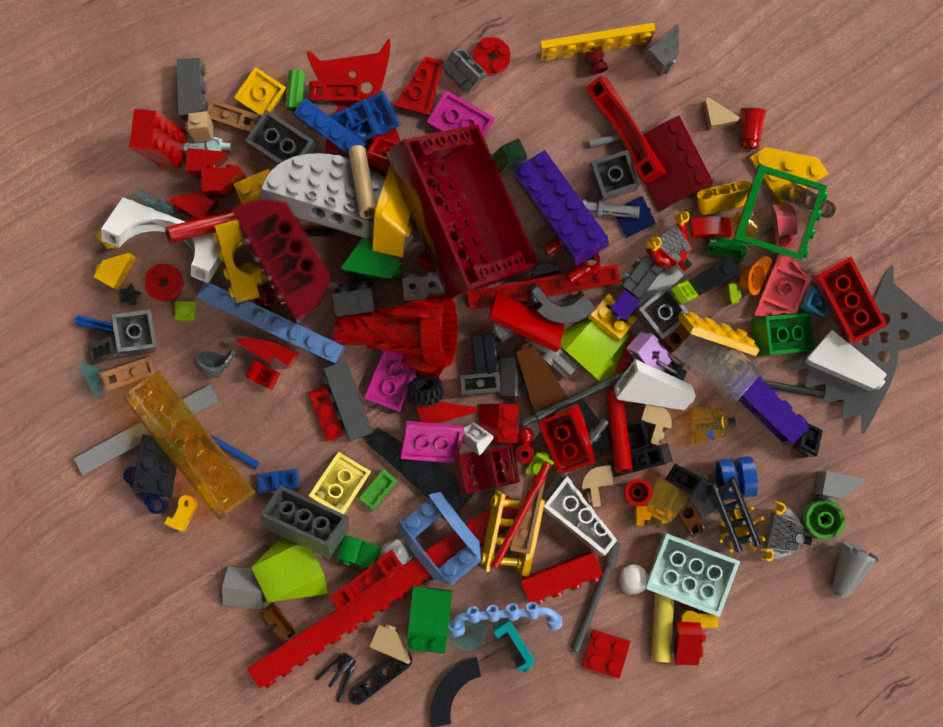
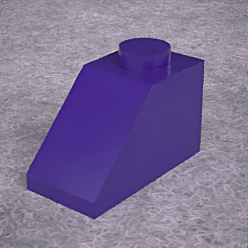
M624 290L610 308L613 310L611 314L618 320L622 318L626 320L640 301Z

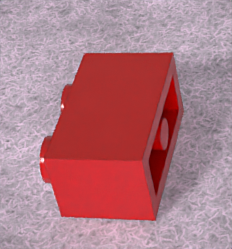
M677 621L673 650L675 665L699 666L700 658H703L704 654L702 642L706 641V632L702 630L701 622Z

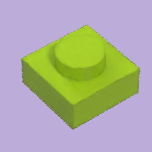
M736 284L727 285L725 290L728 306L736 305L739 303V299H741L740 288H737Z
M175 302V321H196V302Z

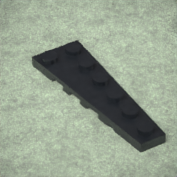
M380 428L366 441L370 447L426 497L430 498V494L441 492L456 513L475 493L461 495L458 478L432 461L401 459L402 442Z

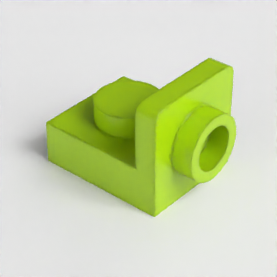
M544 451L541 454L537 452L525 472L538 474L544 461L551 463L552 466L554 463L551 460L552 456Z

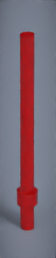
M544 461L538 474H535L532 479L533 484L491 563L492 567L498 569L540 486H543L551 463Z

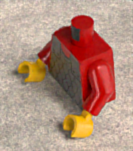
M680 211V214L676 213L674 215V220L678 223L668 228L660 237H651V241H648L646 244L647 249L645 251L652 256L654 264L665 267L668 270L677 264L683 271H686L692 265L686 258V255L692 250L685 223L689 220V213L687 211Z

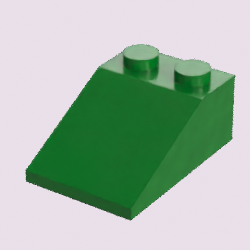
M811 313L751 319L754 344L760 349L755 357L807 352L815 349Z
M421 586L413 587L407 650L445 654L452 590Z

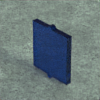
M643 196L624 204L626 206H640L638 219L615 216L618 221L617 225L621 227L626 238L656 224L650 212L651 208H648Z

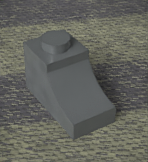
M115 336L87 346L92 365L131 355L117 353Z

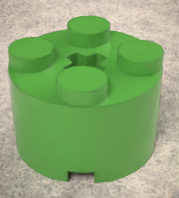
M818 499L812 500L803 508L800 524L804 525V530L809 535L820 539H830L842 532L845 526V517L842 512L843 510L837 503ZM821 516H823L825 522H821Z

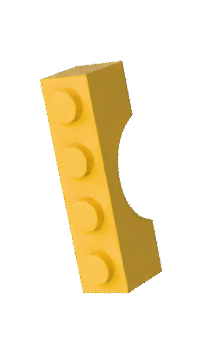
M237 220L216 225V232L213 233L215 243H220L221 250L218 253L221 262L225 261L227 267L223 271L226 281H231L232 287H229L231 298H235L237 303L260 297L254 275L240 271L234 264L235 252L244 243Z

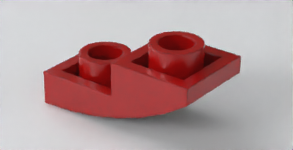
M695 217L689 219L691 237L708 239L711 236L724 238L732 236L731 221L728 217Z

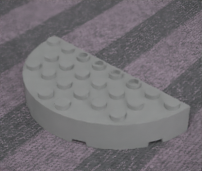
M320 153L299 155L278 164L266 177L258 200L268 199L287 202L295 217L373 240L374 217L364 219L360 216L349 158ZM369 168L377 207L385 178ZM412 216L409 219V225L412 226L410 237L405 239L404 250L407 249L414 235Z

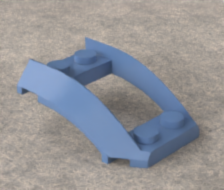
M441 492L430 494V498L403 521L398 520L396 529L435 580L452 586L482 561L480 541L464 524L444 498V495ZM443 515L467 546L438 568L415 537Z

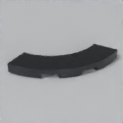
M477 657L470 658L456 665L440 682L432 702V727L451 724V706L456 694L466 683L481 677Z

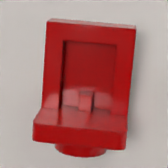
M254 360L248 369L246 378L273 390L281 373Z

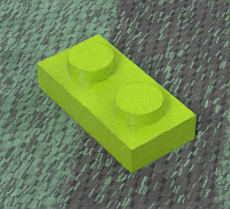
M689 281L680 283L671 289L674 299L682 305L698 297Z

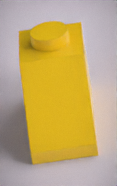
M126 253L105 259L96 266L93 277L119 290L137 257L131 253Z

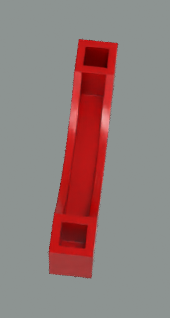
M599 76L585 88L595 104L609 119L629 152L633 166L642 181L652 183L665 174V169L610 80Z

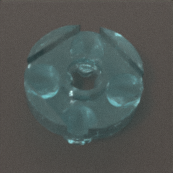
M461 611L458 614L467 613V611ZM480 620L477 623L463 621L465 627L468 625L472 626L473 634L469 633L468 636L463 634L459 637H454L449 631L452 643L457 648L465 651L481 646L487 637L485 620Z

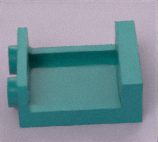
M506 618L493 626V632L497 638L508 632L523 656V659L515 663L518 672L530 670L534 666V656L512 621Z

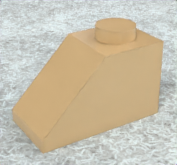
M387 624L385 627L379 625L370 648L409 664L410 658L402 636L396 632L397 628Z

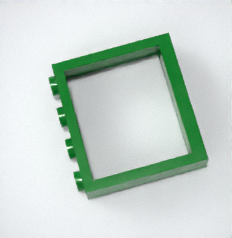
M759 164L733 240L794 260H803V257H807L810 249L807 246L809 239L812 240L816 232V228H813L815 221H819L822 214L820 209L821 203L826 201L829 191H826L827 185ZM765 174L818 190L798 252L744 236Z

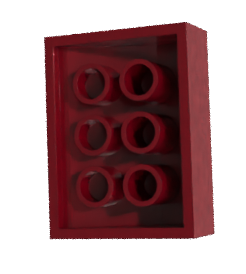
M680 115L643 134L666 171L665 174L654 182H644L659 212L697 194L703 189L710 188L714 183Z

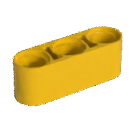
M741 180L699 191L697 193L698 212L703 215H709L744 206L751 183Z

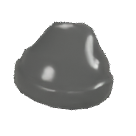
M230 350L223 357L215 352L202 351L195 355L194 364L197 370L207 379L219 378L224 369L230 366V362L236 353Z

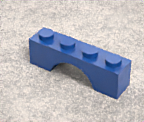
M306 98L294 112L300 122L325 137L346 157L349 158V149L356 145L363 146L367 151V146L363 141Z

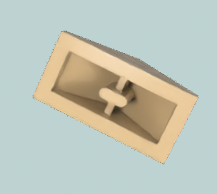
M709 97L703 103L708 130L733 126L740 118Z

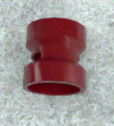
M596 50L585 56L586 62L590 65L589 71L591 75H597L608 70L607 62L603 59V50Z

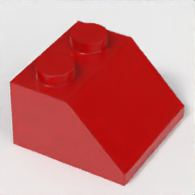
M480 404L479 426L493 435V440L490 443L517 444L519 404Z

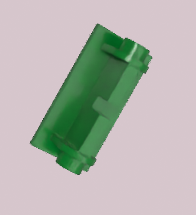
M711 236L708 240L706 254L722 258L732 256L733 260L743 262L748 248H746L747 244Z

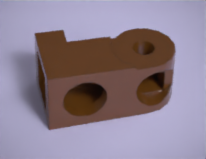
M680 324L664 339L659 340V342L671 354L692 334L688 332L683 324Z
M686 498L677 503V507L680 510L676 514L691 538L706 531L691 500Z

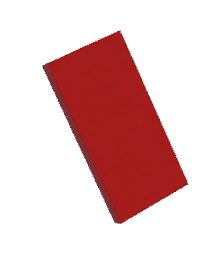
M498 291L496 292L489 313V320L556 353L561 346L564 324L549 320L538 311Z

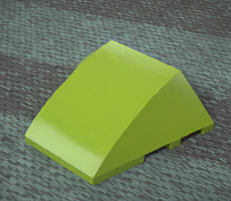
M586 318L563 331L560 348L599 383L613 376L630 334L626 332L616 342L594 322Z
M281 537L250 567L267 603L328 594L325 576L314 552L284 537Z

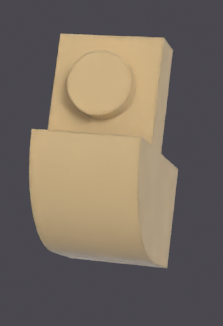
M644 404L639 421L644 420L645 423L653 425L649 441L650 444L657 446L664 439L665 432L662 431L663 428L671 429L672 420L665 408Z
M611 464L596 466L589 470L584 477L582 488L591 489L587 494L588 501L593 503V507L601 506L599 487L614 485Z

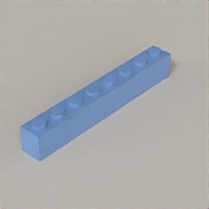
M204 282L196 297L215 308L334 364L339 363L346 349L343 345L249 301L237 303L235 298H231L230 292L211 283Z

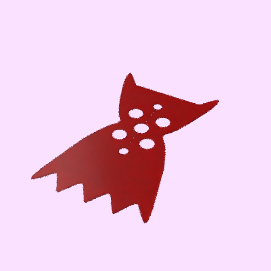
M388 39L380 52L325 61H321L309 50H307V55L319 81L361 82V86L365 82L371 83L373 90L370 93H363L361 90V100H367L382 89L389 62L391 42ZM351 71L356 72V76L354 78H351L349 76V73ZM335 102L338 106L335 113L344 108L351 107V102ZM396 129L380 135V137L396 143L401 141ZM376 137L364 142L367 146L366 155ZM326 139L325 154L340 155L348 158ZM380 171L379 174L386 179L387 173Z

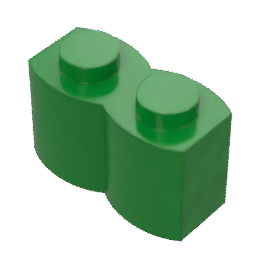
M345 534L337 558H340V562L351 566L352 563L359 565V569L366 570L376 563L382 546Z

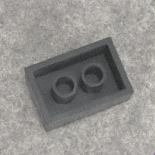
M267 109L245 140L249 147L276 165L295 156L311 154L316 148L314 140Z

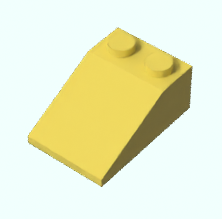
M338 452L308 498L345 515L371 471Z

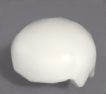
M631 564L621 571L618 584L626 594L637 595L646 589L649 577L643 567Z

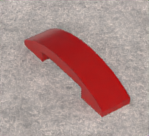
M391 549L379 558L376 563L332 594L330 599L339 612L342 613L392 576L403 564Z

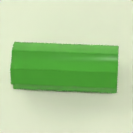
M289 70L285 102L287 110L296 111L303 102L305 73L303 71Z

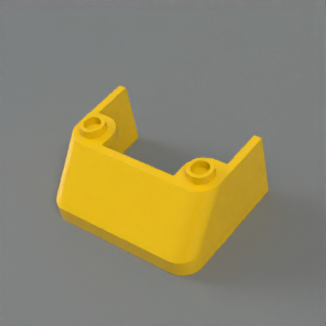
M389 166L375 211L372 251L403 257L405 239L410 237L412 226L409 225L411 214Z

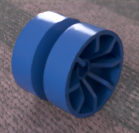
M751 456L738 457L735 466L731 458L718 459L716 461V481L718 487L729 485L728 478L735 476L743 498L757 496L758 476ZM733 492L721 495L723 500L735 499Z

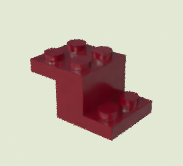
M513 444L486 449L481 455L472 452L453 456L461 495L520 482Z

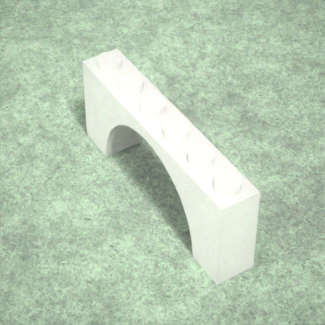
M123 197L101 228L102 241L120 248L126 240L137 234L149 231L165 232V227L186 221L179 220L169 214H164ZM213 233L183 240L190 247L194 256L191 264V277L209 283L221 263L218 253L221 250L220 243H215Z

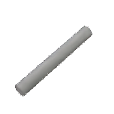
M641 128L642 134H645V129ZM619 134L589 140V146L592 148L622 141Z

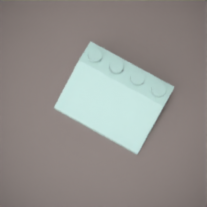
M663 532L646 589L720 617L740 561Z

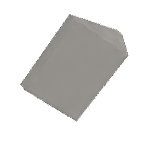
M228 566L222 585L223 605L262 609L264 595L250 568Z

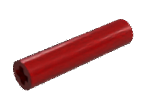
M232 210L167 226L165 227V233L168 242L172 244L216 232V225L235 221L236 218Z
M615 390L606 392L605 396L615 473H627L633 471L624 400L617 399Z

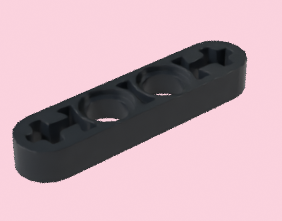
M407 651L410 663H401L398 666L401 669L399 671L392 661L395 660V663H398L400 660L393 657L350 689L348 694L349 701L355 705L363 703L408 669L413 661L412 654ZM384 667H392L394 674L391 677L385 676L383 674ZM370 678L377 679V688L372 689L368 687L367 681ZM363 684L364 687H365V690H367V691L369 692V694L367 695V694H366V691H365V692H363V693L361 694V696H360L361 699H360V700H359L358 698H355V699H354V698H353V695H354V692H353V691H356V692L361 691V690L363 689V687L360 686V685Z

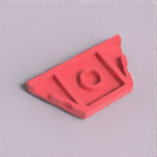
M777 255L753 316H776L797 313L811 278L800 269L795 260Z

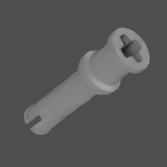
M582 200L590 213L599 218L602 215L639 218L640 206L604 204L601 200L598 202Z

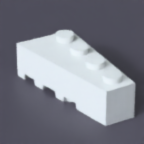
M567 476L545 502L543 510L601 557L605 556L617 539L603 521L599 519L593 508L582 497L583 495L575 488Z

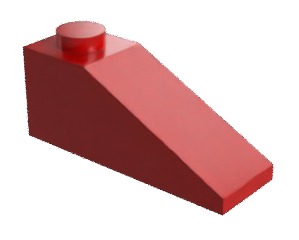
M443 401L435 402L433 406L429 404V407H425V405L422 407L416 406L420 421L426 423L440 424L478 412L476 407Z

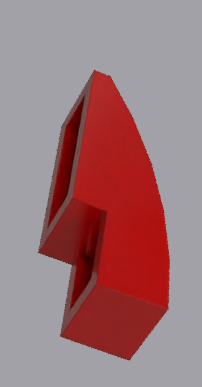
M238 338L236 340L237 343L270 364L276 358L291 368L299 356L296 352L274 342L253 338Z

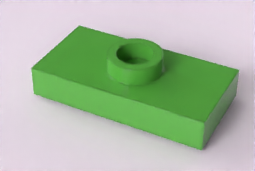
M382 469L359 497V500L374 511L398 480Z

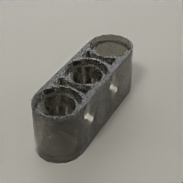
M785 184L780 190V195L785 201L811 213L817 196L816 193L797 184ZM793 188L794 195L790 197V190ZM809 196L810 203L806 205V198ZM826 199L820 206L821 210L823 205L826 206V210L821 214V217L830 218L835 214L836 207L833 202Z

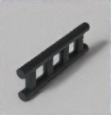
M735 476L728 478L729 485L718 487L716 482L710 483L709 487L735 552H741L743 550L741 545L753 542L754 547L761 546V541ZM733 492L736 501L725 504L721 495ZM740 509L743 518L731 521L728 511ZM746 525L749 534L738 537L735 528Z

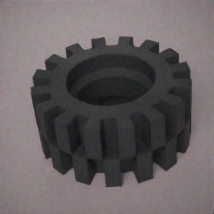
M426 375V377L419 376L420 379L414 378V381L409 382L410 384L407 386L409 399L414 406L419 405V407L425 405V407H429V404L433 406L435 402L439 403L443 399L444 392L442 381L439 377L434 375L431 377L429 375Z

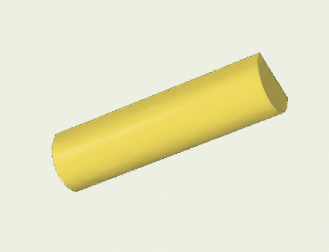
M655 592L651 660L671 662L674 599Z

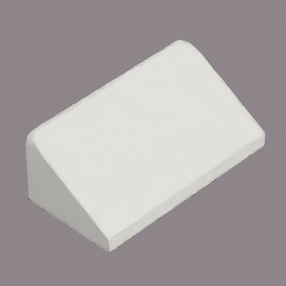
M473 422L464 427L462 443L476 454L481 455L493 440V435Z

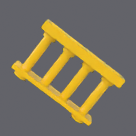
M495 490V494L491 498L492 508L483 551L481 552L482 561L479 562L485 571H490L491 563L495 558L493 556L495 545H501L504 538L497 537L499 526L511 527L514 521L501 518L503 507L519 509L520 501L505 499V494L499 490ZM542 498L530 554L519 552L516 559L503 557L500 565L515 566V570L523 576L530 575L545 500Z

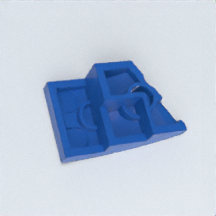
M381 91L367 100L364 99L349 108H344L331 116L332 119L363 142L387 133L401 125L385 91Z

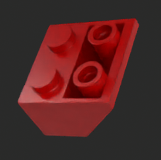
M228 164L226 167L220 168L218 165H208L207 168H201L202 192L209 199L229 198L236 190L234 183L246 179V174L236 164Z

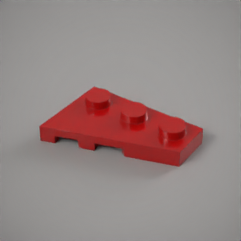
M425 56L413 74L412 79L405 86L398 100L393 104V107L430 117L444 61Z

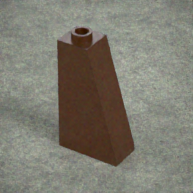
M529 342L518 344V347L514 348V353L532 413L540 408L543 410L568 398L536 347L532 343L529 344Z

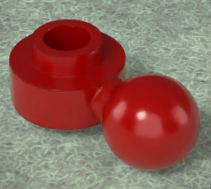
M523 428L518 434L522 444L516 448L515 456L520 463L527 464L534 459L535 455L533 447L529 445V442L534 438V434L531 429ZM527 451L529 455L522 457L521 453Z

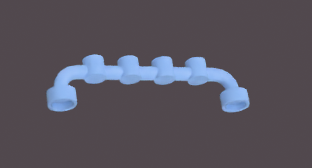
M535 602L528 603L526 609H518L516 604H509L506 610H499L496 605H490L487 607V611L479 612L477 607L472 606L467 609V613H461L454 617L449 623V631L452 636L459 637L465 632L463 621L477 623L484 619H489L491 622H496L500 618H508L515 621L519 617L536 619L544 615L547 616V627L551 630L560 629L563 622L560 614L550 608H538Z

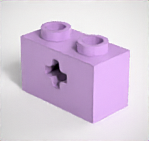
M640 332L626 348L634 359L660 371H663L665 368L658 365L656 361L659 360L666 365H669L671 362L667 355V350L658 344L657 337L651 333Z

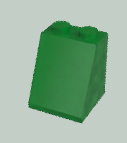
M365 237L361 239L341 267L344 273L349 276L391 284L395 280L398 282L404 274V268L400 261L390 254L372 251L373 242Z

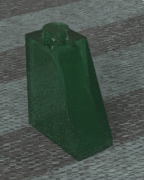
M518 138L502 145L492 155V158L502 177L526 162L527 154Z

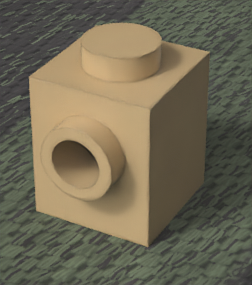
M207 111L188 114L186 131L191 134L194 142L213 140V123Z

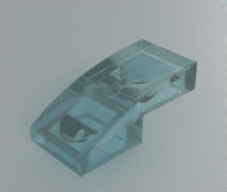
M142 189L136 193L141 200L155 210L171 216L177 214L161 197L154 202Z

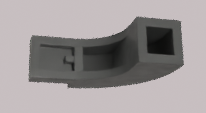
M535 282L528 286L532 291L529 295L536 302L535 308L549 320L559 323L576 322L596 310L582 291H579L567 301L556 302L549 299Z

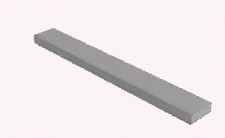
M208 385L73 459L81 474L86 475L139 446L142 434L157 436L220 401L212 386Z

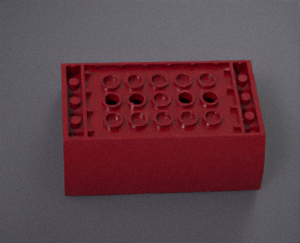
M478 124L403 139L387 152L386 158L448 301L493 286L538 265V261Z
M255 200L232 208L231 210L244 232L241 234L247 246L251 244L248 248L278 296L279 301L283 307L287 305L297 324H301L321 304L329 285L330 275L287 202L279 200Z

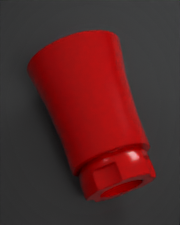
M761 108L740 109L741 148L759 149L767 110Z
M644 479L631 480L624 490L628 502L635 506L647 504L651 500L653 493L651 485ZM636 488L640 490V494H637V496L633 493Z

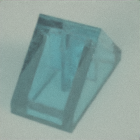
M84 362L78 363L95 398L104 397L106 391L103 392L101 385L103 384L101 379L98 378L97 372L107 369Z

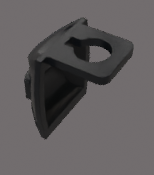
M552 262L540 263L533 268L531 280L554 276L560 272V268Z
M644 420L627 423L630 453L651 446Z

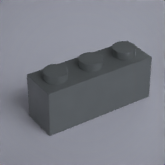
M200 58L177 59L178 115L182 120H187L189 113L207 111V102L204 101V94H207V85L204 83L206 65L202 63Z

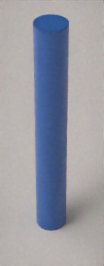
M208 435L206 441L255 469L259 466V461L213 435Z

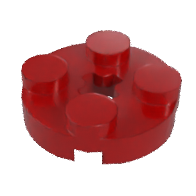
M485 37L481 39L474 49L473 60L487 73V76H495L502 71L504 72L510 64L511 54L509 46L499 38ZM491 52L495 53V56H497V59L493 58V60L490 61L487 54H491Z
M156 264L148 270L145 276V289L153 299L162 302L176 299L181 294L185 285L181 272L170 264ZM162 278L165 280L168 278L169 281L167 287H160V280Z

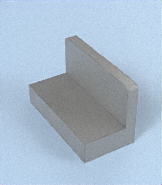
M516 357L501 358L502 368H499L501 392L499 396H527Z

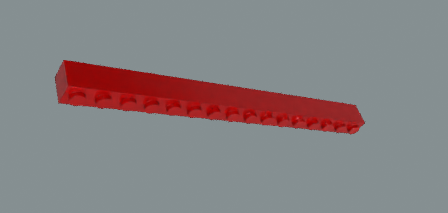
M492 507L465 524L480 541V547L485 542ZM503 507L501 518L514 520L518 509ZM499 526L497 536L504 532L503 528L505 526ZM454 531L425 550V552L434 564L440 568L467 544ZM416 557L345 611L340 613L338 609L334 610L251 665L247 669L259 689L264 686L266 689L276 683L275 679L281 675L284 678L293 672L292 667L297 664L299 667L309 661L307 657L313 653L315 656L326 650L324 646L329 643L334 645L342 639V634L345 632L348 634L358 629L357 624L362 621L367 623L374 618L373 614L380 610L382 613L391 607L390 602L395 599L397 602L407 596L405 592L411 588L413 590L414 586H422V581L427 578L432 580L433 577Z

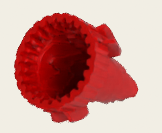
M430 293L425 298V301L417 300L406 305L394 306V308H377V311L337 317L335 323L334 340L344 345L367 346V349H381L405 354L406 356L401 359L402 365H407L410 368L425 373L435 372L439 367L451 365L456 355L458 341L456 303L454 299L448 301L445 293Z

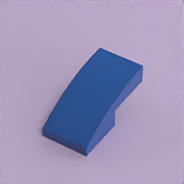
M298 469L257 474L259 493L277 491L280 485L288 489L300 488Z

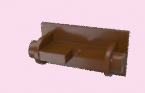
M274 602L259 613L261 615L260 618L268 627L273 624L276 626L272 632L279 642L285 643L297 633L292 623L286 619Z

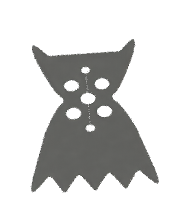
M893 265L885 273L875 297V302L880 312L887 313L890 316V322L884 328L869 335L871 337L869 345L864 346L859 341L850 344L887 374L883 379L886 382L879 390L874 389L869 392L806 364L804 361L810 353L789 368V370L809 369L806 388L826 384L824 404L844 400L841 419L861 415L862 434L866 432L890 387L897 366L898 352L902 349L917 346L943 333V322H938L894 284ZM902 312L908 314L906 319H901ZM902 329L909 332L908 340H899L897 337L898 331ZM887 332L890 335L889 342L881 343L878 339L879 333ZM882 350L887 351L890 354L889 361L881 362L878 359L879 352Z

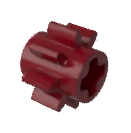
M263 284L262 288L257 287L260 297L255 298L254 304L264 309H267L268 306H274L277 299L275 291Z

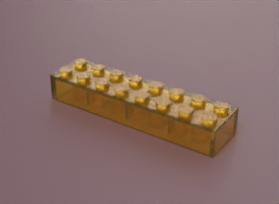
M157 371L127 391L123 400L219 521L255 493L160 371Z

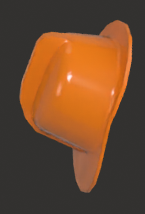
M763 256L754 264L745 265L741 269L736 284L745 290H749L752 295H757L766 285L773 267L772 259L769 256Z

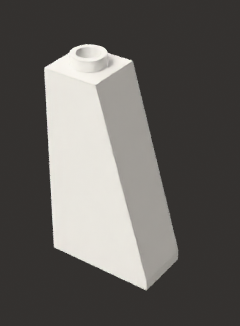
M833 330L827 333L804 361L812 367L869 392L874 389L879 390L886 382L883 380L887 375L884 371Z
M636 359L614 386L616 398L619 400L685 410L689 404L693 403L696 397L691 384Z

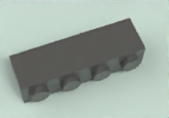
M347 361L324 368L325 373L322 375L326 385L330 384L332 391L329 392L332 402L337 403L338 409L336 414L339 421L343 420L345 425L342 428L345 438L354 441L373 434Z

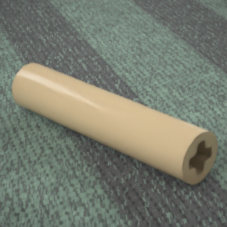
M361 145L351 147L348 153L359 213L362 218L371 219L375 217L376 202L366 149Z

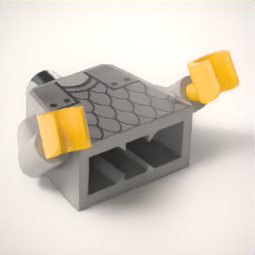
M774 501V503H777V508L775 510L771 509L763 548L761 549V551H765V557L760 558L764 561L790 557L793 552L799 551L800 545L810 547L812 543V536L803 534L804 525L800 524L799 517L791 509L787 508L784 503Z

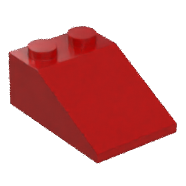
M578 404L546 416V419L537 422L559 475L595 463L586 422Z

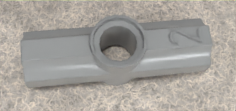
M528 338L524 340L529 342V344L532 343L545 363L553 366L566 379L578 368L574 362L563 354L564 352L561 348L556 353Z

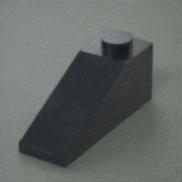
M732 256L688 281L699 297L741 272Z
M665 443L631 453L633 468L631 472L615 473L614 459H608V463L611 464L612 476L614 478L672 462L673 459L669 445Z

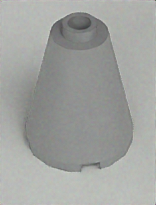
M842 542L832 588L835 590L834 593L842 598L851 596L878 563V556L871 552L868 555L864 548L853 543Z

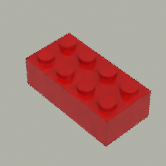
M134 109L129 148L158 166L181 168L185 159L183 151L184 144L187 142L186 131L156 110Z
M844 257L811 275L844 340L849 344H854L887 326L852 257Z
M590 550L532 573L529 576L522 577L520 581L528 602H535L538 605L545 602L544 598L552 596V598L563 595V591L566 589L573 591L581 588V583L586 581L589 584L600 580L599 576H602L603 573L595 553Z

